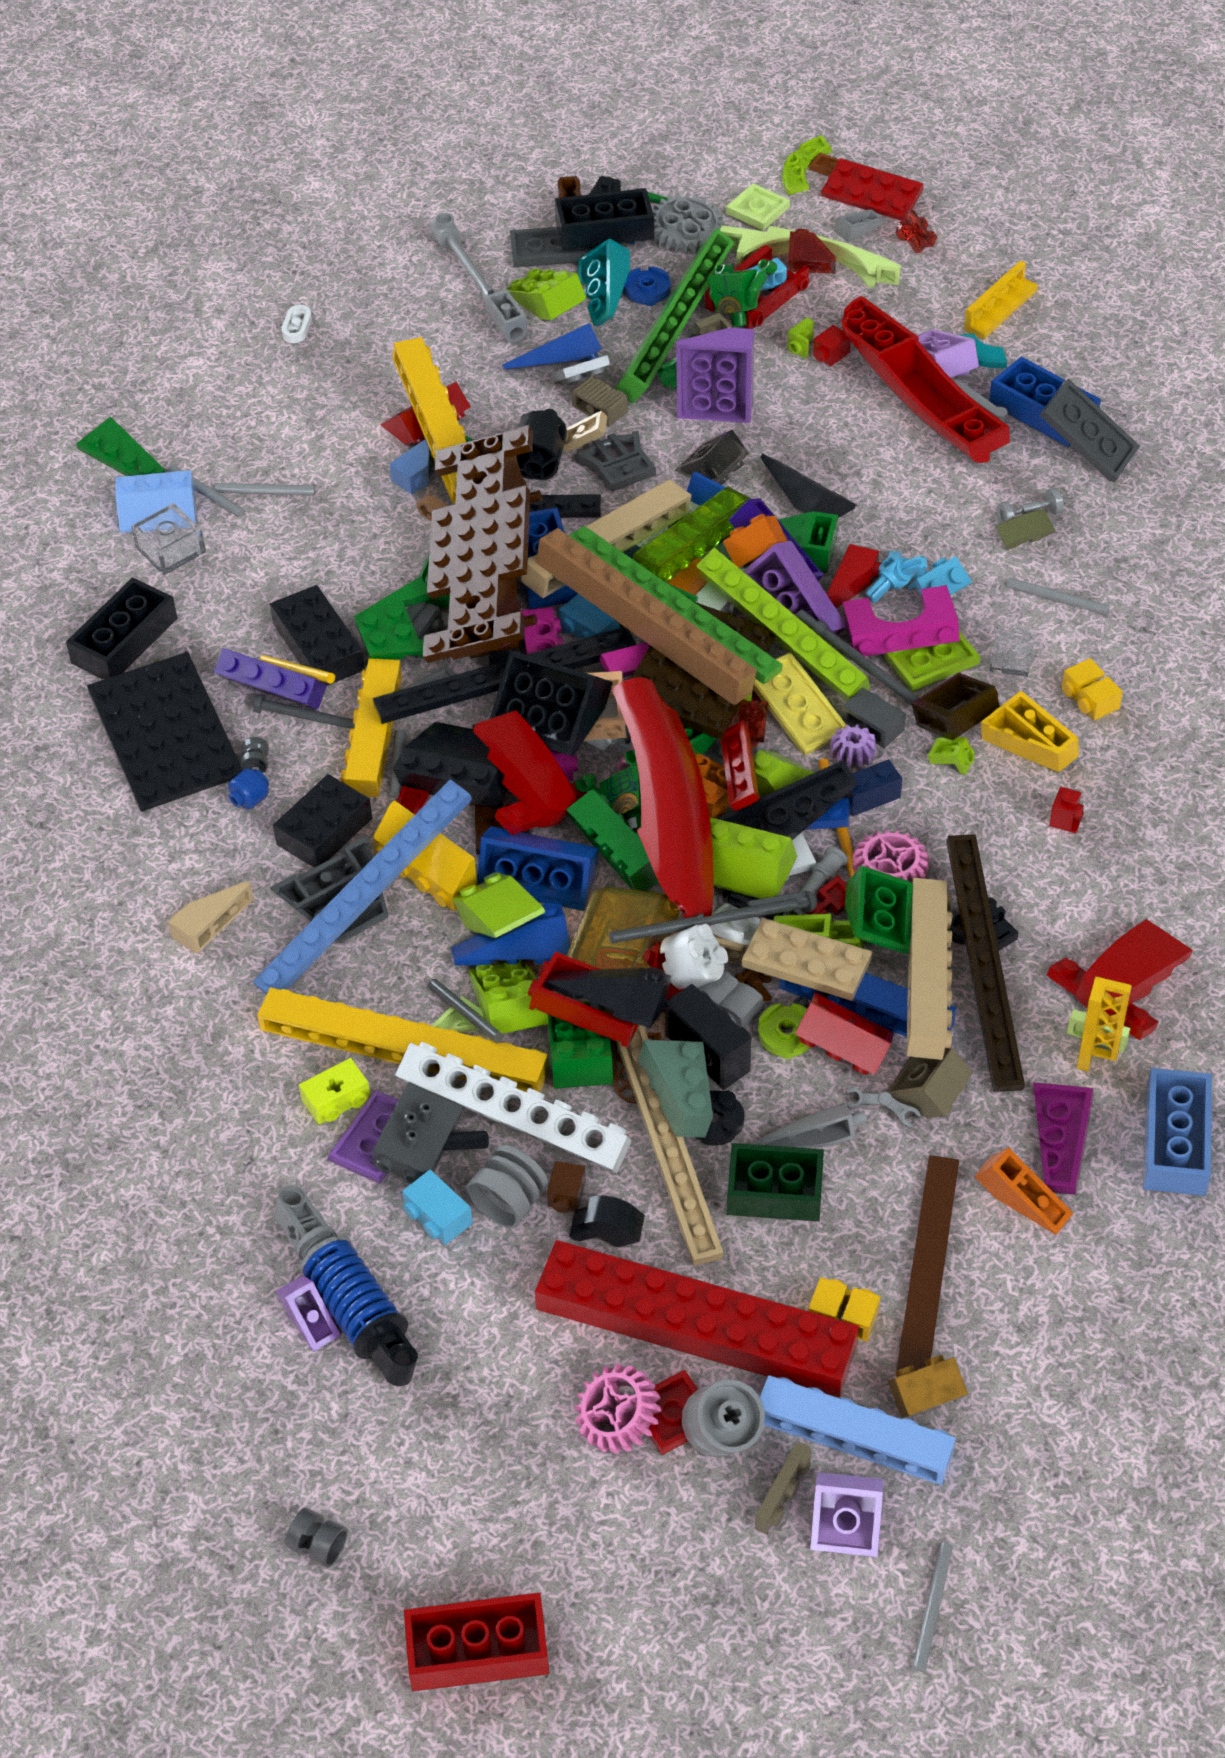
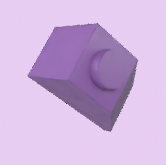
M302 1275L275 1291L287 1315L313 1352L341 1336L312 1280Z

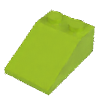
M500 872L486 876L484 878L485 882L478 886L473 884L464 887L459 891L460 895L452 898L467 930L494 938L545 913L543 906L512 876L500 874Z

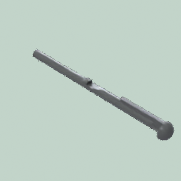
M802 891L746 902L748 907L721 911L708 917H703V913L694 917L613 931L609 933V939L611 943H618L683 931L695 925H715L801 908L809 913L816 908L817 897L811 891Z

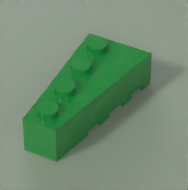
M592 789L566 809L571 821L594 847L599 848L598 852L636 895L648 891L659 881L639 834L630 828L629 823L620 813L617 815L611 809L613 806L604 794L599 796Z

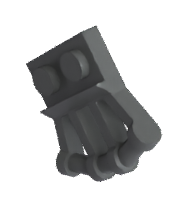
M632 431V434L615 435L613 433L608 435L607 439L601 441L599 439L594 440L592 445L574 455V459L581 466L586 465L596 471L599 478L605 482L611 492L656 475V467L641 449L638 431ZM633 444L634 451L629 453L624 445ZM607 449H615L619 457L613 458ZM597 454L602 458L604 462H601L592 456Z

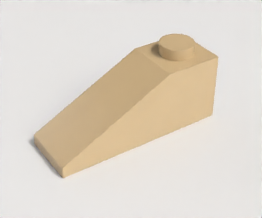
M245 881L186 904L180 911L174 913L168 921L171 937L197 954L254 900L251 883Z

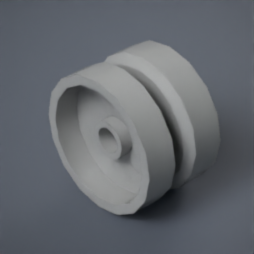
M725 1379L698 1389L688 1398L682 1410V1427L686 1439L695 1450L709 1457L721 1458L750 1448L759 1440L764 1429L765 1411L760 1397L752 1387L739 1380Z

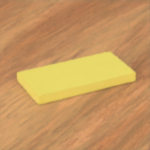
M790 652L776 659L783 664L781 673L765 684L755 679L753 690L795 746L806 756L830 744V740L835 735L837 728L844 729L846 724Z

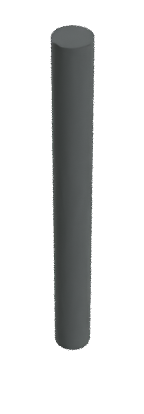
M437 979L430 980L428 987L493 1042L499 1043L503 1039V1034L446 986Z

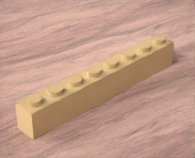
M669 479L585 526L621 552H624L688 515L691 494ZM537 554L528 558L527 575L522 576L521 582L539 596L544 598L566 585L536 563Z
M913 877L910 952L908 953L906 1056L943 1060L945 1048L950 1049L952 1042V1031L947 1030V1028L951 1027L952 1010H947V1007L950 1008L952 1001V990L947 989V987L951 986L952 970L947 969L950 968L952 961V950H947V948L951 947L952 931H947V929L951 928L952 912H947V910L951 909L952 893H947V881Z

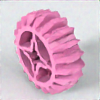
M886 828L883 834L875 830L873 837L866 835L863 842L858 843L857 850L853 854V869L857 871L862 865L912 882L913 877L925 879L929 870L928 853H926L925 845H919L918 838L910 839L909 832L901 835L898 829L895 833H889Z
M615 1364L614 1369H611L609 1366H603L602 1376L597 1372H592L594 1381L592 1383L583 1382L584 1387L587 1388L585 1393H576L578 1398L582 1400V1403L573 1406L575 1411L580 1414L574 1420L576 1424L582 1426L579 1430L581 1435L587 1438L589 1444L594 1447L598 1446V1449L608 1452L610 1450L614 1454H620L621 1449H624L627 1452H632L633 1442L638 1446L643 1445L641 1437L644 1434L652 1436L651 1430L648 1429L651 1424H659L653 1415L662 1411L660 1406L655 1404L660 1399V1396L656 1391H653L656 1387L654 1382L649 1380L644 1372L637 1371L633 1366L627 1365L625 1368L621 1364ZM632 1386L636 1394L631 1396L629 1394L624 1395L619 1387ZM604 1421L611 1423L615 1426L616 1431L603 1432L599 1423Z

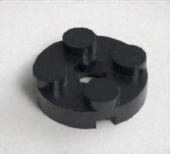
M710 1090L712 1112L722 1117L718 1118L716 1123L711 1121L706 1137L695 1138L701 1140V1143L711 1146L727 1144L735 1139V1136L744 1127V1109L733 1092L729 1090Z

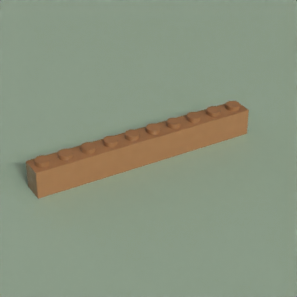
M559 528L539 539L536 563L731 704L736 705L752 693L757 672L756 668Z

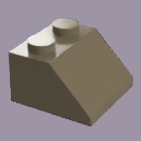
M952 1047L950 1049L945 1048L943 1060L909 1057L886 1092L890 1093L892 1098L899 1103L916 1108L920 1115L926 1118L943 1117L951 1111L952 1104L957 1096L966 1088V1083L973 1072Z

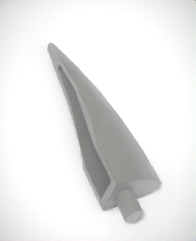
M843 1103L792 1122L752 1144L798 1148L830 1146L856 1138L854 1126L866 1123L867 1117L864 1111L851 1114L848 1107Z

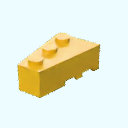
M1019 691L981 721L983 740L1056 772H1060L1079 757L1078 737L1022 691Z

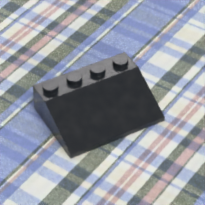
M510 651L490 719L517 711L538 734L548 749L574 756L605 710L613 682Z
M435 721L404 747L393 767V771L402 787L420 789L435 795L451 779L471 795L472 800L470 803L498 809L507 791V788L502 784L505 775L487 758L490 748L473 732L474 729Z

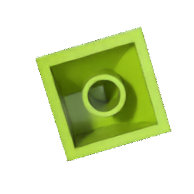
M759 750L753 756L758 794L762 797L815 773L776 751Z

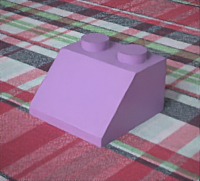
M817 1472L810 1550L877 1557L884 1479Z

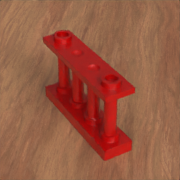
M767 245L762 246L734 268V271L747 270L757 266L762 259L772 260V248ZM805 265L795 274L787 270L786 281L778 288L767 289L771 293L766 297L759 294L757 308L745 311L747 323L745 329L761 326L764 319L800 290L804 291L809 285V267ZM709 288L705 291V309L713 312L716 310V307L709 296Z

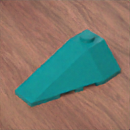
M610 238L578 259V277L581 284L585 283L586 289L584 293L586 298L590 297L591 300L588 305V311L594 326H600L614 316L630 271V250Z

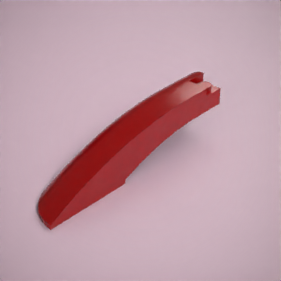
M863 296L856 298L844 309V316L841 319L842 329L846 336L890 390L931 429L977 463L990 461V452L1010 443L1009 426L965 393L931 357L919 342L916 334Z
M642 677L627 679L617 684L611 690L628 727L636 755L641 792V828L637 832L660 885L670 901L675 902L679 910L684 913L683 917H694L703 913V917L712 916L714 882L712 833L706 794L696 757L678 713L665 704L662 697L658 694L653 681Z

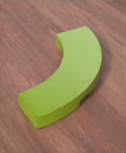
M823 135L804 142L799 146L798 150L790 153L784 163L782 181L788 195L809 190V184L805 177L809 165L819 153L826 155L832 152L831 146Z

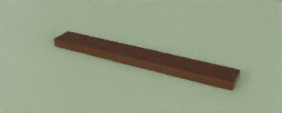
M929 1155L897 1370L911 1365L914 1366L915 1371L925 1368L926 1364L924 1361L932 1356L959 1159Z

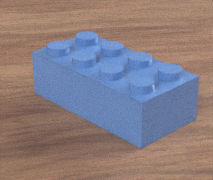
M1150 1068L1146 1087L1143 1190L1206 1196L1211 1177L1212 1074Z

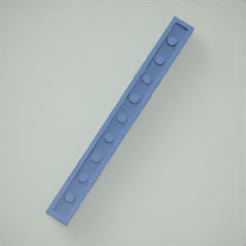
M450 779L253 980V983L266 995L270 987L288 990L471 802V795Z

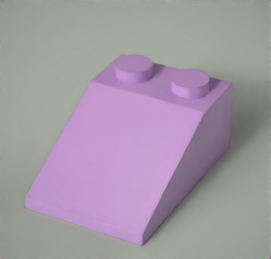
M936 329L917 335L919 342L950 378L967 375L970 373V370L979 367L974 339Z

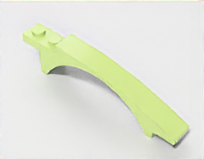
M721 226L720 229L722 233L735 242L730 250H737L736 267L762 246L767 245L772 248V257L785 254H809L835 260L857 273L867 287L874 288L876 282L900 284V264L844 242L811 233L769 226L767 232Z

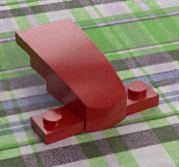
M517 711L476 723L473 732L490 748L487 758L505 775L502 784L520 800L517 803L498 809L495 814L496 820L512 836L537 826L550 827L561 823L568 816L566 809L588 793L580 792L576 788V782L569 783L563 770L545 743Z
M1146 919L1116 940L1099 956L1087 972L1079 967L1076 962L1065 957L1050 966L1046 976L1075 995V998L1086 1008H1088L1095 977L1132 985L1124 1026L1130 1028L1129 1034L1140 1041L1156 1029L1159 1021L1151 1017L1147 1011L1138 1008L1133 1002L1146 997L1154 985L1167 979L1175 967L1190 958L1193 950ZM1106 990L1113 998L1123 995ZM1112 1008L1104 1010L1109 1016L1117 1014Z

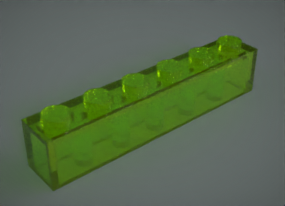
M727 486L635 552L633 560L664 582L669 581L673 575L681 569H685L688 564L696 558H700L707 550L716 546L722 539L730 535L729 533L733 531L734 526L730 523L729 519L751 498Z

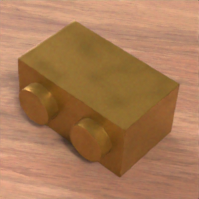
M942 1354L925 1360V1368L915 1371L914 1366L911 1365L895 1371L897 1378L888 1381V1384L902 1418L968 1395L955 1357L945 1360Z

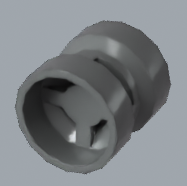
M259 737L245 739L241 747V768L244 770L259 767V771L262 773L266 772L268 768V743Z

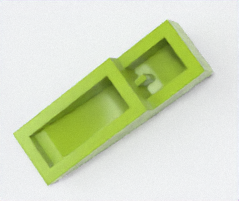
M831 914L774 916V922L864 948V940L854 937L849 920L833 921Z

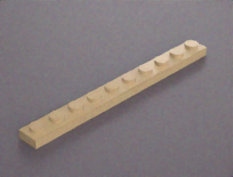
M607 1009V1013L613 1015L614 1011ZM640 1025L628 1048L621 1046V1042L617 1040L616 1043L692 1265L696 1266L721 1260L724 1253L683 1137L675 1136L660 1107L661 1101L656 1091H652L649 1085L650 1079L647 1073L637 1062L644 1040H649L644 1026Z

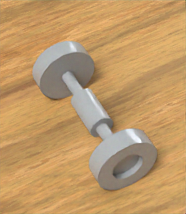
M1057 488L1049 489L1046 491V501L1039 503L1035 501L1027 503L1015 510L1012 509V506L1007 501L999 503L997 505V515L1001 523L1015 518L1014 515L1027 514L1040 510L1041 507L1048 506L1053 514L1063 512L1064 509L1063 498Z

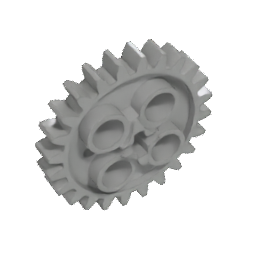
M677 193L675 199L668 195V201L660 199V204L655 203L654 239H659V245L666 243L667 250L675 247L676 253L683 249L684 254H687L688 250H692L696 254L697 249L700 248L708 236L716 228L720 230L721 226H724L723 214H719L720 209L714 208L713 202L706 204L707 198L698 200V195L690 198L688 193H686L685 197H681Z

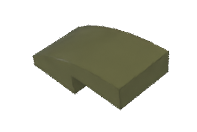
M1044 509L1023 514L996 526L1007 550L1015 548L1030 539L1032 542H1035L1056 532Z

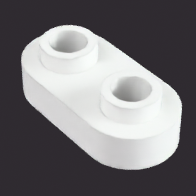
M295 305L288 310L282 325V336L286 342L299 343L306 338L312 321L309 307Z

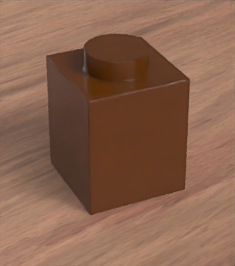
M558 1161L554 1162L547 1189L548 1207H552L561 1213L579 1209L586 1182L585 1166Z

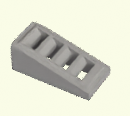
M872 209L837 217L834 232L845 241L850 242L884 225L886 220Z

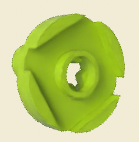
M782 1003L767 1008L759 1018L758 1038L761 1045L768 1052L781 1056L784 1059H791L794 1056L807 1052L811 1047L800 1042V1036L795 1034L807 1008L794 1003L791 1006H782ZM792 1027V1033H783L781 1028L788 1029Z

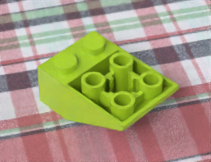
M535 268L528 271L526 277L510 282V286L506 288L517 303L538 318L544 320H553L587 299L578 274L567 272L566 270L553 271V269L540 270V268Z
M519 959L517 965H508V962L504 961L493 965H478L476 968L468 969V975L483 1018L502 1034L549 1024L547 1013L541 1012L536 1008L534 1010L529 1009L531 996H528V990L533 979H536L524 959Z

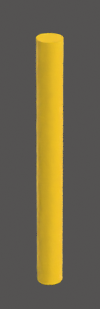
M262 655L259 659L322 682L331 684L335 681V675L330 672L267 655Z

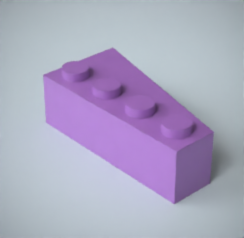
M792 541L774 544L743 571L795 616L802 609L817 621L821 620L829 626L828 629L836 635L847 628L844 620Z

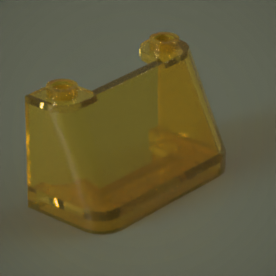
M613 887L597 889L591 895L566 956L599 969H647L650 966L642 957L650 937L611 943L609 933L656 924L658 917L663 922L673 921L677 919L680 910L675 902L670 901L666 893Z

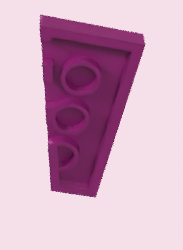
M1033 1082L1044 1183L1052 1192L1076 1195L1094 1097L1093 1088Z

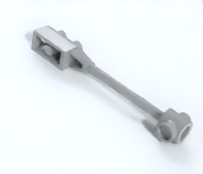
M449 213L438 214L430 225L432 234L440 246L453 250L479 287L486 304V311L506 341L509 343L521 341L527 334L526 315L507 289L496 292L493 288L489 287L459 244L460 232L454 225L453 216Z

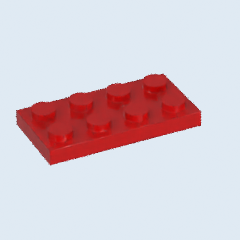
M840 158L821 190V196L861 209H872L878 214L905 222L924 190V185L912 179Z

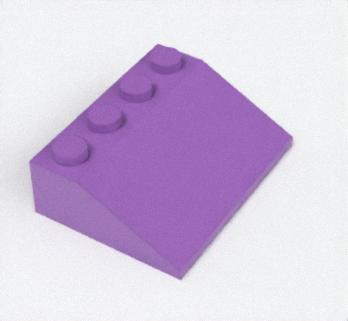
M726 328L677 341V418L750 423L753 407L754 329Z

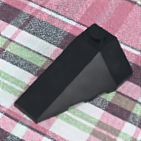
M762 453L760 458L794 508L803 512V514L814 511L835 514L839 518L855 509L857 504L823 487L820 483L802 475V473Z
M654 967L647 969L554 971L545 981L544 986L572 999H582L584 997L589 1000L590 1006L597 1010L607 1007L614 1011L613 1017L651 1028L665 1009L672 976L664 974L661 969Z

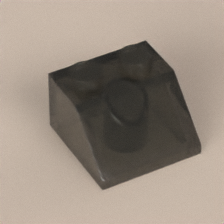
M730 430L704 441L675 471L690 479L693 472H698L722 485L730 478L728 476L730 472H734L743 466L744 462L742 460L750 453L735 432Z

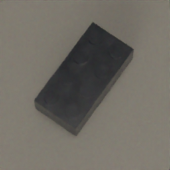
M646 188L555 198V222L562 250L591 246L597 247L609 238L619 244L654 239V214Z
M132 577L66 641L71 664L103 680L122 674L178 619L173 596Z
M318 585L270 603L273 624L300 665L333 673L335 675L333 683L362 672L365 669L361 647ZM322 682L327 686L331 685L330 683Z

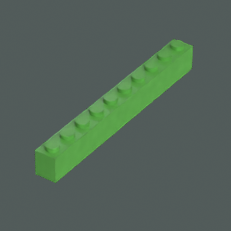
M717 228L700 246L614 387L616 391L620 390L626 394L628 401L632 404L650 385L708 288L707 276L715 274V268L723 263L735 243Z

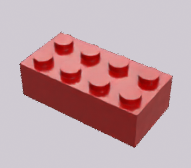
M541 1592L404 1609L408 1672L412 1692L550 1674Z

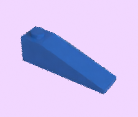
M588 323L503 364L502 368L503 370L574 362L582 359L586 362L599 357L597 352L602 350L591 324Z
M561 903L542 904L545 913L497 938L479 933L451 947L454 964L489 965L494 960H504L508 962V965H517L519 959H534V964H543L545 960L550 961L555 951L572 958L568 930Z

